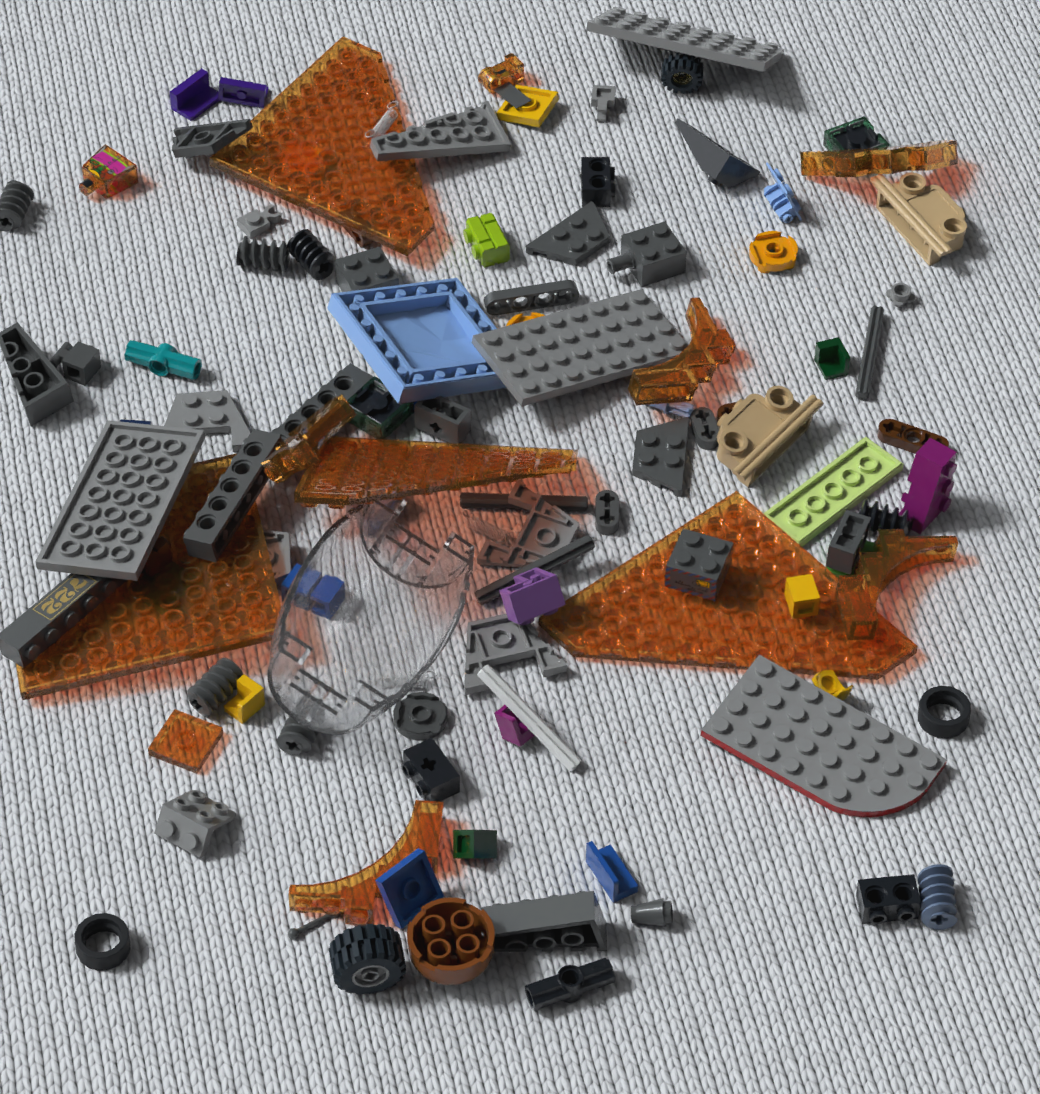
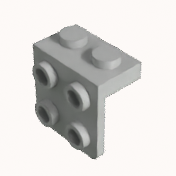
M191 790L162 804L154 834L201 858L207 853L213 830L233 821L236 813L230 810L226 804L215 802L206 797L203 792Z

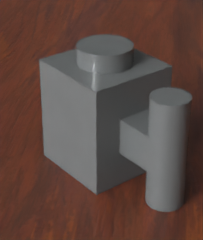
M79 341L74 346L69 342H65L49 360L55 368L62 363L64 378L84 386L88 384L101 368L99 349Z

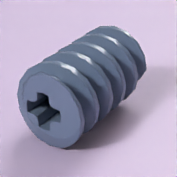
M935 864L922 869L917 877L922 923L926 927L935 930L948 929L954 926L958 920L955 917L957 908L955 906L953 870L947 865Z

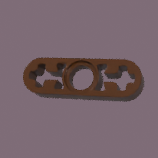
M894 419L882 420L878 426L877 436L881 442L914 454L930 438L949 447V442L945 437ZM908 437H916V438H918L920 441H919V442H916V443H912V442H909V441L907 440V438H908Z

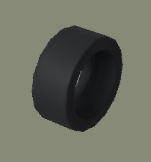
M937 686L923 693L919 701L918 722L924 731L937 738L949 739L959 736L966 730L971 714V703L963 692L951 686ZM936 704H947L957 709L960 716L953 720H941L930 714L928 708Z
M108 913L94 914L85 918L78 925L74 933L76 954L81 963L91 969L100 971L115 968L127 959L131 950L129 929L125 922L116 915ZM107 931L119 936L120 942L113 949L106 952H95L86 947V940L98 932Z

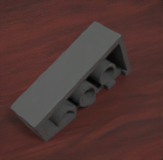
M18 322L0 332V347L30 426L37 424L74 402L68 382Z
M579 891L575 894L552 895L547 898L524 899L519 902L497 903L492 906L481 907V910L484 909L493 922L495 931L494 952H526L528 947H535L542 950V952H553L554 947H571V951H583V947H597V951H607L606 921L594 891ZM481 931V937L483 939L485 935Z

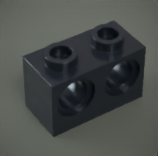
M581 157L582 207L591 201L594 202L596 207H610L611 197H615V183H611V181H615V167H610V157Z
M914 874L858 880L856 900L862 924H882L890 921L907 922L912 919H918L921 900Z

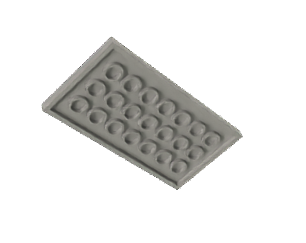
M613 7V9L601 13V15L588 21L586 31L761 72H764L782 59L784 49L778 48L776 43L765 42V44L756 43V39L751 37H743V39L734 38L735 34L721 32V34L713 33V29L707 27L695 29L691 28V24L686 22H678V24L669 23V19L664 17L652 19L648 18L646 13L634 12V14L626 13V9L620 7Z
M642 289L476 334L472 338L474 347L521 407L637 374L640 371L648 370L652 366L657 368L691 358L693 352L691 347Z
M107 420L35 561L37 569L138 581L205 440L204 430Z

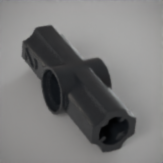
M606 958L580 967L566 965L558 971L557 975L525 985V993L528 1003L534 1011L560 1001L573 1003L578 1001L583 993L615 983V974L609 959Z

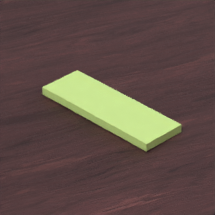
M864 437L763 513L760 517V522L799 550L841 518L846 509L851 510L901 472L904 464L869 438Z

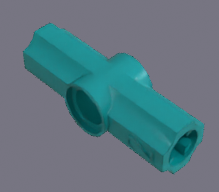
M130 340L124 354L126 361L147 366L152 373L162 377L171 373L197 380L202 367V359L178 353L175 347L167 343H162L156 347Z

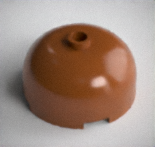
M441 898L431 901L422 906L421 911L414 917L412 922H409L407 948L410 960L416 970L432 982L442 985L467 983L478 977L487 968L494 953L495 931L491 918L484 909L480 910L466 903V899ZM481 931L485 935L483 939L481 937Z

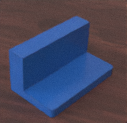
M593 841L586 843V863L613 903L638 892V884L611 844L598 850Z

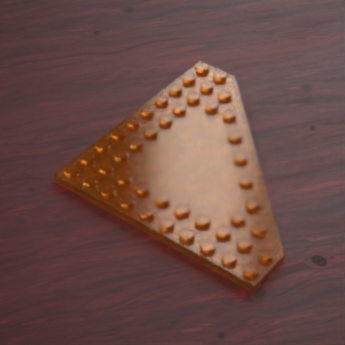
M341 37L251 120L253 125L251 130L209 158V166L405 256H409L434 231V220L429 211L426 194H424L419 172H417L415 167V160L377 161L370 148L372 137H365V133L376 126L386 111L390 110L391 112L392 109L397 112L398 117L385 134L405 131L402 126L399 109L397 107L388 109L394 107L396 103H391L387 108L390 102L395 101V96L392 88H390L389 77L383 65L382 55L378 51L345 37Z
M324 436L294 492V503H301L303 507H317V504H328L329 508L342 509L345 508V505L374 504L375 501L401 500L407 496L432 495L433 492L446 490L459 491L461 488L484 487L492 483L516 482L518 479L531 477L543 478L544 475L557 473L569 474L571 471H576L578 450Z
M237 453L193 463L158 536L165 537L171 545L172 561L167 566L160 568V571L152 578L141 572L138 581L127 580L112 595L108 596L93 611L88 613L25 668L16 664L22 700L289 637L256 500L217 562L188 556L186 545L183 541L185 531L190 528L197 512L203 508L209 494L214 491L221 475L225 474L232 458Z
M737 491L565 601L566 605L559 607L556 613L546 616L542 615L538 620V625L573 657L748 670L758 655H761L794 674L815 675L823 670H833L837 677L874 680L880 679L917 653L918 648L915 643ZM683 528L733 542L732 564L715 601L665 587L666 565ZM812 574L820 596L818 615L792 619L784 595L786 578Z

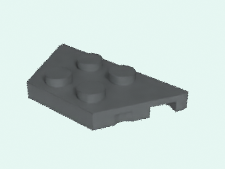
M250 119L175 128L174 134L176 137H173V154L175 158L186 157L187 159L197 155L212 156L251 130L253 125Z
M591 201L527 244L526 253L529 255H533L534 252L546 254L549 260L562 261L565 264L577 266L609 244L610 235L594 202Z
M685 417L637 430L632 468L633 476L641 480H647L658 488H661L663 485L674 490L673 495L682 497L689 418Z

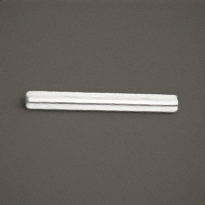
M490 665L484 666L479 671L478 677L569 771H573L581 763V759Z

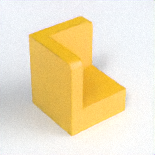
M813 575L787 577L784 595L792 619L818 615L820 596Z
M245 674L236 680L238 694L224 705V711L242 724L265 705L264 688Z

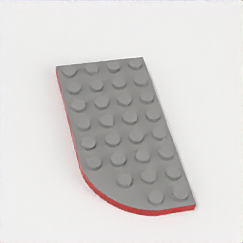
M758 655L704 725L700 735L829 810L855 817L885 816L912 806L927 793L947 763V759L761 655Z

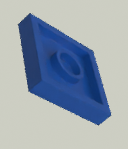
M419 848L375 880L395 926L401 929L408 925L410 921L412 922L414 917L421 911L422 906L444 897L425 851Z

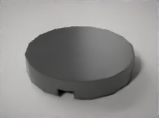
M414 692L408 694L407 698L402 701L400 699L396 703L393 710L394 726L400 734L412 740L420 741L431 737L434 738L445 729L448 722L446 705L444 702L439 701V697L431 693Z

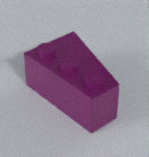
M932 438L916 452L907 479L912 483L908 494L904 492L901 501L905 502L904 508L899 512V515L902 516L905 510H909V518L912 519L914 516L911 530L920 535L941 512H945L951 504L950 492L954 486L952 479L957 468L955 463L957 452Z

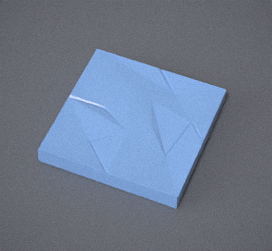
M458 278L331 294L327 309L359 352L363 354L367 363L398 404L434 399L439 396L448 397L506 388L472 344L473 335L497 328Z

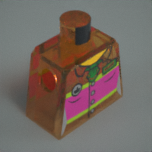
M105 144L83 164L84 181L79 184V189L85 196L96 191L104 198H110L139 183L137 165Z

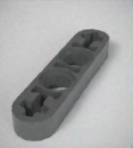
M562 280L493 291L488 293L483 301L488 314L502 315L570 304L579 298V291L574 281ZM543 293H549L545 298H538ZM525 297L523 301L514 302L516 298Z

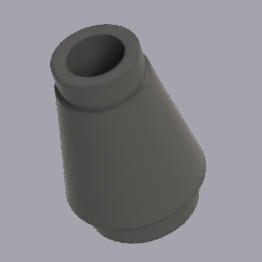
M664 898L631 906L632 923L666 927V924L673 923L671 900L665 901Z

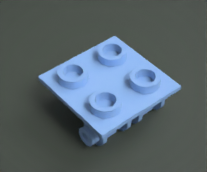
M767 162L766 165L776 183L765 187V198L781 222L790 223L795 216L802 221L798 213L801 207L795 197H793L794 194L791 188L785 182L781 183L784 181L781 173L777 168L773 170Z

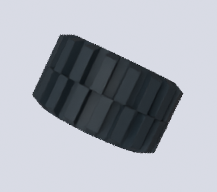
M383 924L358 925L344 930V933L338 934L335 940L331 941L329 954L334 982L339 989L345 990L347 993L362 995L382 992L387 988L395 986L396 982L401 981L403 975L406 974V963L400 934L394 931L392 927H385Z

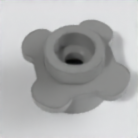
M905 283L894 284L892 289L886 291V296L892 299L893 305L896 307H902L907 302H914L915 295L911 294L910 286Z

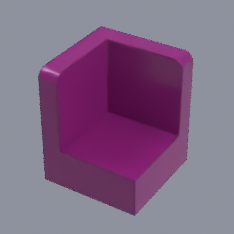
M506 705L494 713L502 739L521 747L535 736Z

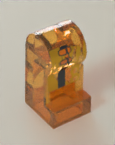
M513 53L505 56V61L493 67L484 68L478 75V82L490 93L495 94L494 89L507 82L513 86L524 82V64Z

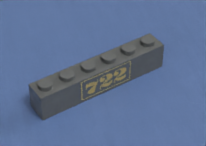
M71 573L0 632L1 654L25 668L88 613L93 611L108 596L112 595L127 580Z

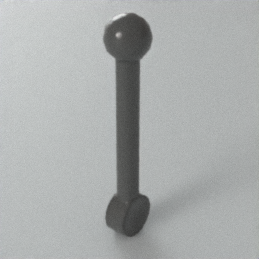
M332 907L329 913L297 929L291 928L288 931L289 938L296 939L300 933L330 918L340 917V908Z

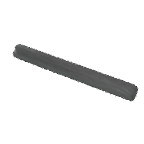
M873 306L870 311L855 395L858 399L866 400L869 398L884 309L881 306Z
M462 492L460 494V507L527 510L508 503L510 494ZM541 495L543 500L551 506H557L562 511L585 512L588 509V498L586 496Z
M586 535L477 590L475 597L478 603L484 605L500 597L499 590L514 585L513 577L536 567L549 572L595 548L593 539Z

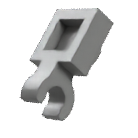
M593 85L591 107H597V121L606 122L607 108H614L616 86Z

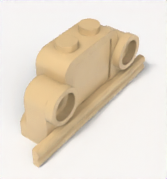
M906 173L901 176L899 182L891 184L883 174L870 178V182L878 190L876 208L929 266L939 262L942 256L957 251L963 246L964 235L967 230L965 211L940 186H926L925 178L918 173Z
M783 386L769 388L765 398L759 394H750L744 400L739 399L734 405L732 412L723 414L717 423V426L720 427L717 435L719 446L716 455L718 460L732 470V473L737 476L740 482L749 487L808 430L813 415L823 406V401L817 399L815 395H811L802 404H799L794 400L791 391Z

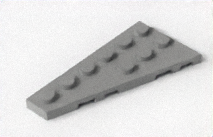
M489 101L482 102L481 106L477 108L467 107L464 112L459 114L451 112L424 121L423 125L419 127L414 125L406 127V131L401 133L391 132L372 138L370 142V148L377 161L498 153L510 151L511 143Z

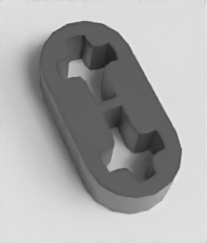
M699 407L694 409L691 413V427L696 442L704 450H713L719 445L717 442L719 428L715 416L709 408Z
M603 490L596 495L595 528L602 535H612L616 533L619 527V497L614 491ZM605 501L610 502V507H605ZM604 518H609L610 524H605Z

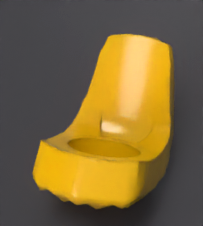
M833 670L820 671L812 678L815 686L842 701L849 696L853 689V685H850L848 688L843 687Z

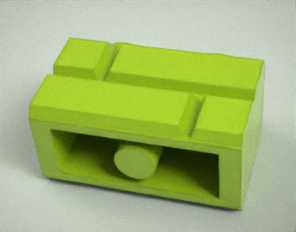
M487 213L481 215V217L476 216L467 219L463 235L465 242L472 245L471 250L474 259H479L484 268L493 266L495 263L508 262L510 260V245L494 214Z

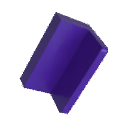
M201 68L170 91L171 109L192 121L220 101L218 100L219 91L210 87L209 72Z
M221 77L218 100L264 108L269 87L264 84Z

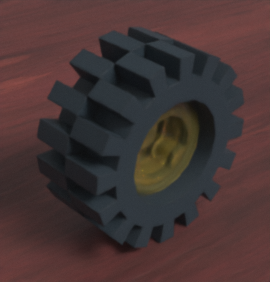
M679 52L675 53V57L672 54L669 55L668 58L664 59V63H662V85L664 87L667 86L669 91L674 89L673 93H678V91H681V94H685V91L693 93V89L697 91L703 81V62H700L701 59L698 57L695 59V56H687L684 53L683 55H680Z

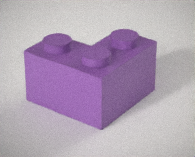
M537 567L514 576V585L499 590L508 620L519 625L530 624L534 621L535 617L542 614L545 616L554 614L558 611L559 607L566 605L557 575Z

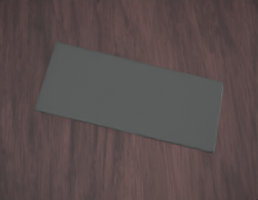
M509 82L494 89L496 93L516 109L532 101Z

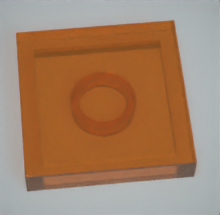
M174 709L149 746V756L198 774L223 736V727Z

